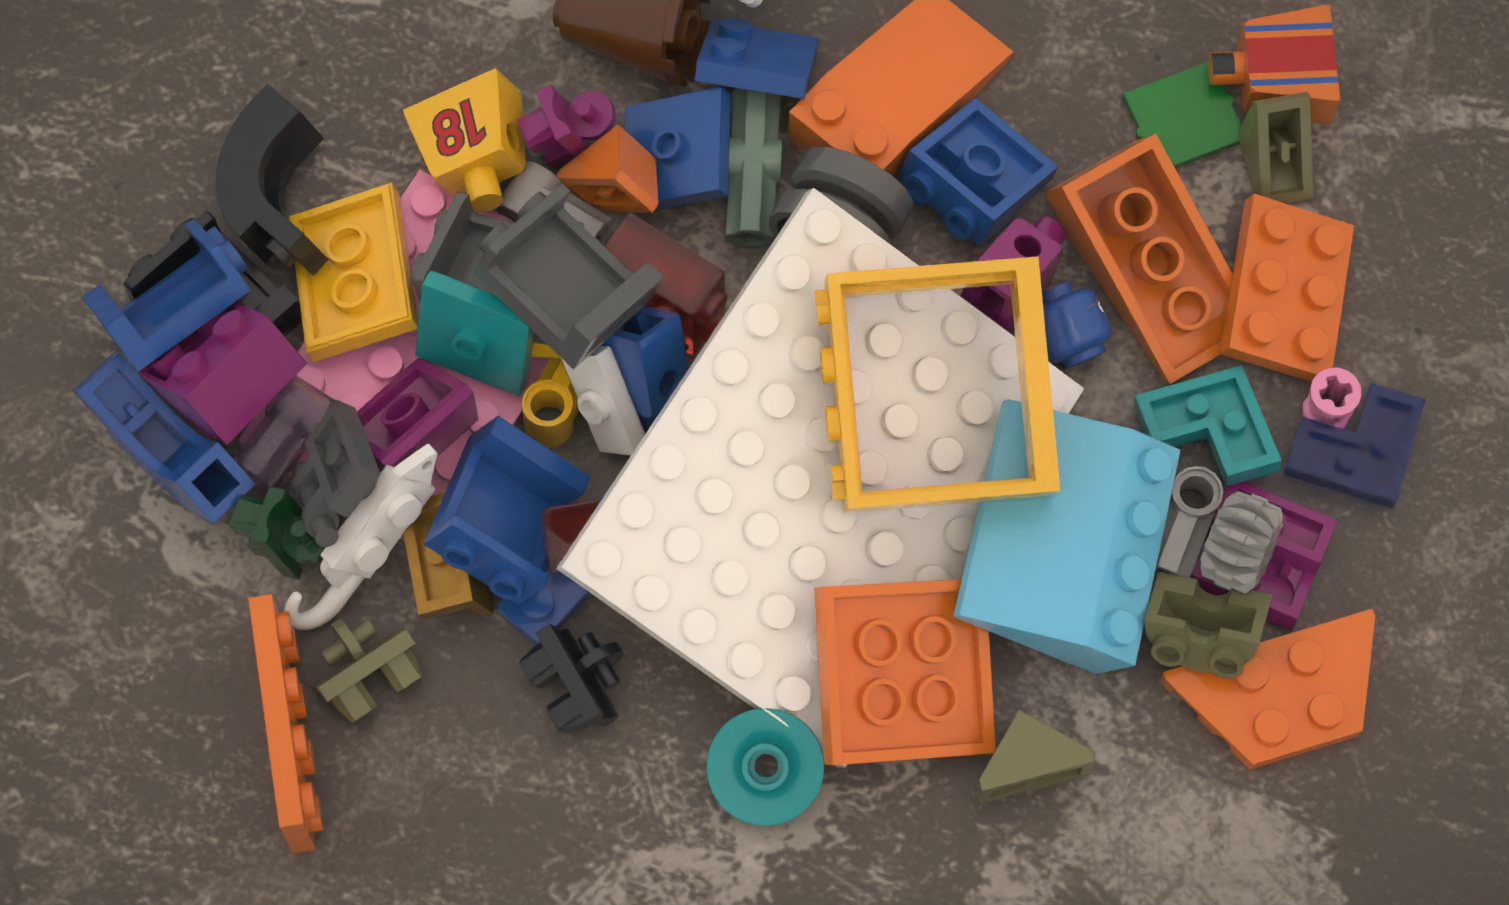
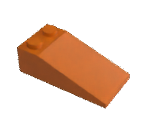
M914 0L828 71L810 89L805 99H801L789 111L788 139L803 152L811 147H831L850 152L874 163L897 179L909 151L965 107L1013 57L1014 51L951 1Z
M1156 133L1130 143L1043 193L1059 223L1064 228L1070 243L1166 385L1174 383L1221 355L1220 349L1233 273Z

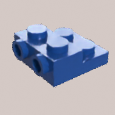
M975 98L909 151L897 179L907 189L913 199V203L917 205L927 203L944 217L946 229L953 237L959 240H967L969 238L980 248L1013 221L1019 207L1053 179L1059 166Z

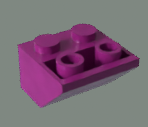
M235 302L144 367L138 374L203 433L228 445L300 372L307 362L266 315Z

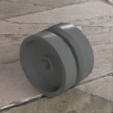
M811 147L803 152L791 175V186L793 189L784 192L779 198L769 218V227L777 237L805 193L815 188L892 245L890 239L901 234L912 212L913 199L898 180L874 163L847 151L831 147Z

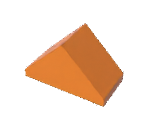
M619 125L615 126L563 166L556 175L573 195L600 211L653 213L659 204L656 158Z

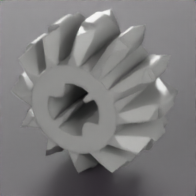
M1237 491L1227 497L1223 507L1218 511L1216 520L1211 526L1208 539L1204 544L1205 549L1200 559L1202 576L1214 581V584L1229 591L1234 589L1245 594L1258 586L1261 576L1265 574L1266 567L1272 558L1279 533L1283 526L1282 509L1269 503L1268 499L1253 493L1248 495Z

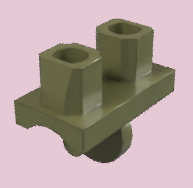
M339 619L331 624V628L338 640L322 650L321 654L329 666L346 655H349L352 660L313 685V688L322 701H331L334 707L349 722L353 723L377 706L361 680L379 668L394 692L397 693L423 676L416 657L410 649L416 643L407 629L402 630L400 628L364 652L361 646L378 635L371 621L368 620L353 631H350L343 620Z

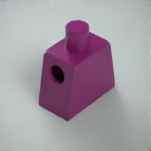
M1048 216L1040 217L1033 226L1024 219L1017 218L1013 220L977 261L1038 257L1041 290L1043 293L1052 281L1063 252L1061 244L1066 239V232L1059 222ZM1010 284L963 288L960 297L1010 334L1014 333Z

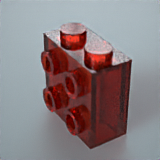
M630 212L605 245V248L632 274L648 261L664 276V279L646 307L679 314L685 351L694 356L703 342L708 341L725 315V304L728 300V295L725 294V271Z

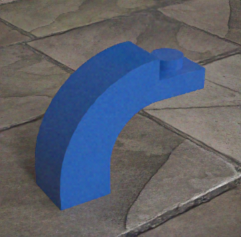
M114 352L73 390L76 396L108 429L106 432L167 493L204 521L215 524L237 503L241 495L244 496L256 485L217 441L204 438L187 425L155 393L120 353Z

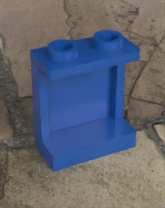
M194 219L184 225L199 245V253L120 309L100 284L82 296V299L137 372L251 291L240 275L248 269L247 265L228 240L226 241L215 227L206 232Z
M496 416L469 436L424 545L441 555L443 560L450 566L464 570L488 585L495 595L511 600L519 605L546 587L549 575L541 570L565 507L584 495L591 476L500 416Z

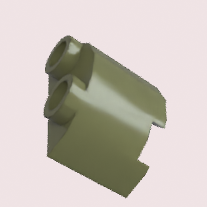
M1158 571L1144 617L1146 636L1152 643L1151 655L1157 662L1168 667L1182 666L1197 672L1214 673L1222 678L1237 677L1242 674L1244 665L1254 658L1258 649L1273 594L1250 590L1245 594L1232 589L1227 594L1213 595L1200 587L1198 579Z

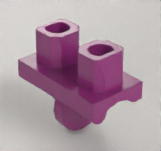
M549 85L536 92L542 107L517 119L529 149L534 153L541 151L547 164L554 169L574 159L591 146L586 140L594 141L600 139L609 132L615 124L616 111L611 100L598 91L581 93L570 103L554 87Z

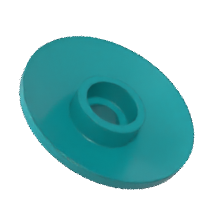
M756 708L736 715L718 731L708 752L707 777L713 795L729 814L752 825L774 826L798 817L813 803L823 782L824 757L817 737L801 719L786 711L764 708L783 720L789 726L787 727L763 709ZM769 754L777 760L778 768L774 774L767 776L758 772L756 769V759L760 755Z

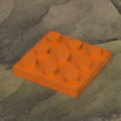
M962 579L814 587L824 765L995 753L989 631L953 617Z

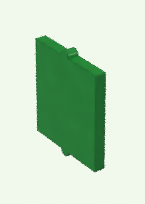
M1208 62L1123 93L1122 99L1137 127L1135 138L1138 140L1156 133L1175 168L1239 145L1238 131L1242 124L1233 108L1234 96L1226 94L1222 85H1210Z

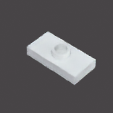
M601 345L574 370L562 359L578 398L577 405L579 411L588 422L599 452L632 455L644 437L645 431L611 347Z

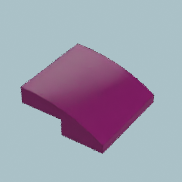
M1245 481L1226 487L1222 501L1215 513L1190 578L1198 579L1200 587L1207 593L1223 595L1229 592V590L1215 585L1214 581L1203 577L1201 573L1200 559L1204 552V544L1210 534L1211 526L1216 520L1219 509L1223 507L1225 499L1237 491L1248 495L1253 493L1268 499L1269 503L1282 509L1283 526L1279 533L1272 558L1266 567L1265 574L1261 576L1258 586L1252 590L1273 594L1266 620L1292 631L1338 520Z

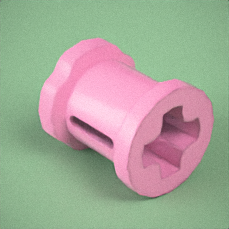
M1339 367L1327 368L1319 372L1313 379L1308 397L1302 404V415L1307 425L1323 434H1335L1343 430L1353 411L1357 408L1362 395L1361 385L1357 378L1349 371ZM1323 395H1328L1329 399L1322 400L1321 398ZM1341 402L1340 407H1335L1334 403Z

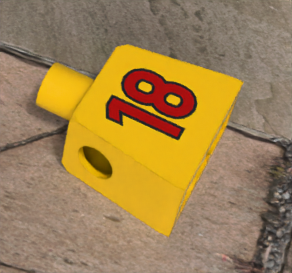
M494 68L403 110L428 170L440 186L453 197H455L457 192L469 194L472 208L476 212L492 211L503 203L499 182L522 173L526 167L525 139L517 122V119L523 117L521 92L500 71Z

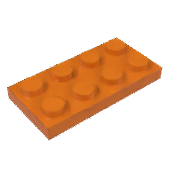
M272 594L251 597L248 600L279 828L292 854L316 850L314 832L324 831L319 796H315L313 783L306 781V775L316 774L311 739H307L305 725H299L298 719L308 718V709L303 683L299 682L297 668H291L290 666L291 663L300 662L295 627L292 628L289 612L278 611Z

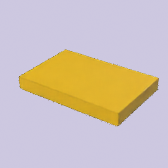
M392 182L289 216V221L301 230L329 259L314 276L295 261L305 349L307 355L314 363L418 329V317L413 285L411 283V270L400 195Z

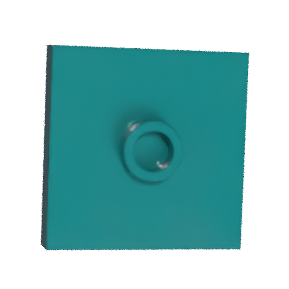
M430 270L422 283L415 356L520 396L528 381L534 331L495 294Z

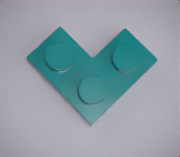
M1242 365L1135 395L1134 408L1144 433L1173 447L1207 439L1225 486L1280 471L1281 457Z

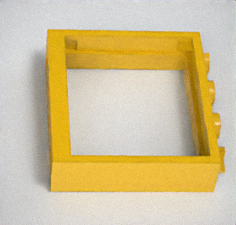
M1038 257L827 273L824 281L825 289L815 290V309L817 324H828L830 347L820 348L822 382L833 383L835 406H825V421L828 442L838 441L840 464L830 465L833 500L843 499L845 513L1053 496L1061 491ZM1010 284L1028 478L862 492L845 298Z

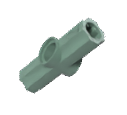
M734 87L731 108L732 130L729 143L726 242L735 244L739 248L759 249L762 246L773 243L774 233L769 227V218L776 206V189H780L782 139H778L780 95Z

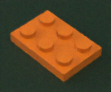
M1253 194L1244 201L1220 354L1312 382L1319 372L1327 368H1333L1354 225L1258 194Z

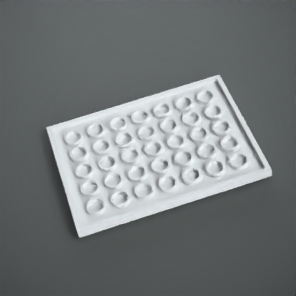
M812 188L805 193L556 569L754 709H763L787 727L789 726L783 720L764 708L786 711L801 719L813 731L823 752L814 587L962 579L979 502L845 513L843 499L833 500L830 465L840 464L838 441L828 442L825 406H835L833 383L822 382L820 348H828L830 344L828 324H817L815 290L825 289L824 281L827 273L914 267L919 265L818 190ZM951 289L846 297L862 492L984 482L1002 401L1010 399L1021 402L1015 337ZM1048 362L1053 410L1069 414L1085 388ZM847 764L835 766L838 768H845Z

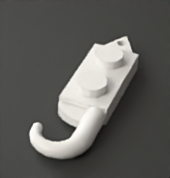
M426 444L397 466L386 465L381 471V475L378 477L377 484L371 495L360 501L349 518L346 519L338 530L337 542L330 547H326L321 553L323 558L320 565L321 574L331 586L319 602L306 612H298L302 599L301 593L293 592L287 600L284 612H289L293 628L295 627L296 630H311L331 621L341 611L364 578L370 579L375 571L385 563L389 552L409 525L419 517L423 506L436 490L431 484L437 452L430 444Z

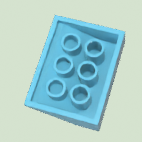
M1010 399L1002 401L984 481L1028 478L1021 402ZM1053 410L1061 491L1053 496L979 502L953 617L1093 674L1132 667L1136 665L1144 627V617L1149 603L1180 449L1134 429Z

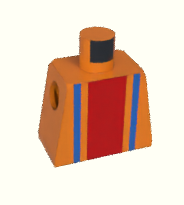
M1320 5L1250 19L1244 22L1237 40V51L1209 53L1208 76L1210 85L1240 84L1242 108L1245 113H1248L1253 101L1307 92L1310 95L1311 122L1332 123L1340 103V91L1330 5Z

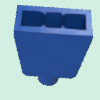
M645 306L602 345L610 346L646 434L688 371V363L679 314Z

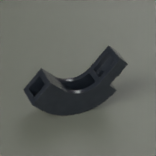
M266 84L242 110L226 136L217 164V199L224 219L230 228L264 263L274 255L288 268L297 261L314 276L329 259L301 230L287 219L284 210V196L294 171L322 142L324 137L296 107Z

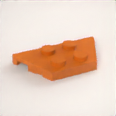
M1369 609L1260 642L1254 658L1244 665L1242 674L1234 678H1222L1214 673L1197 672L1181 666L1164 671L1161 675V681L1170 693L1175 691L1198 714L1197 719L1213 735L1222 737L1228 743L1229 750L1249 770L1359 737L1363 731L1375 614L1373 609Z

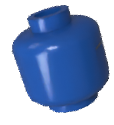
M1066 282L1042 293L1049 362H1062L1065 369H1069L1106 352L1103 344L1111 337L1112 330L1098 297L1093 290L1082 288L1073 291L1070 282Z

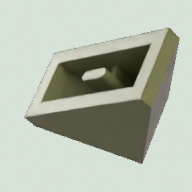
M1307 92L1253 101L1238 131L1254 194L1286 204L1314 199L1310 95Z
M1018 710L979 779L975 792L978 805L1089 776L1096 762L1093 750L1025 712Z

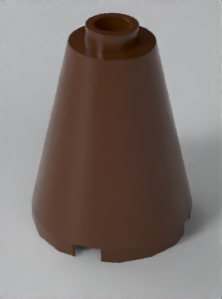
M556 0L553 8V24L559 28L561 37L566 41L671 85L685 87L688 83L684 77H695L697 59L710 26V20L700 19L701 3L710 4V0Z

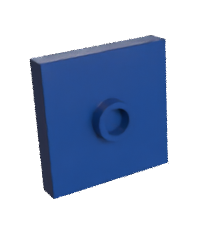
M723 87L625 107L624 130L656 158L659 204L655 210L728 196L731 94ZM628 212L630 215L640 214L637 212Z

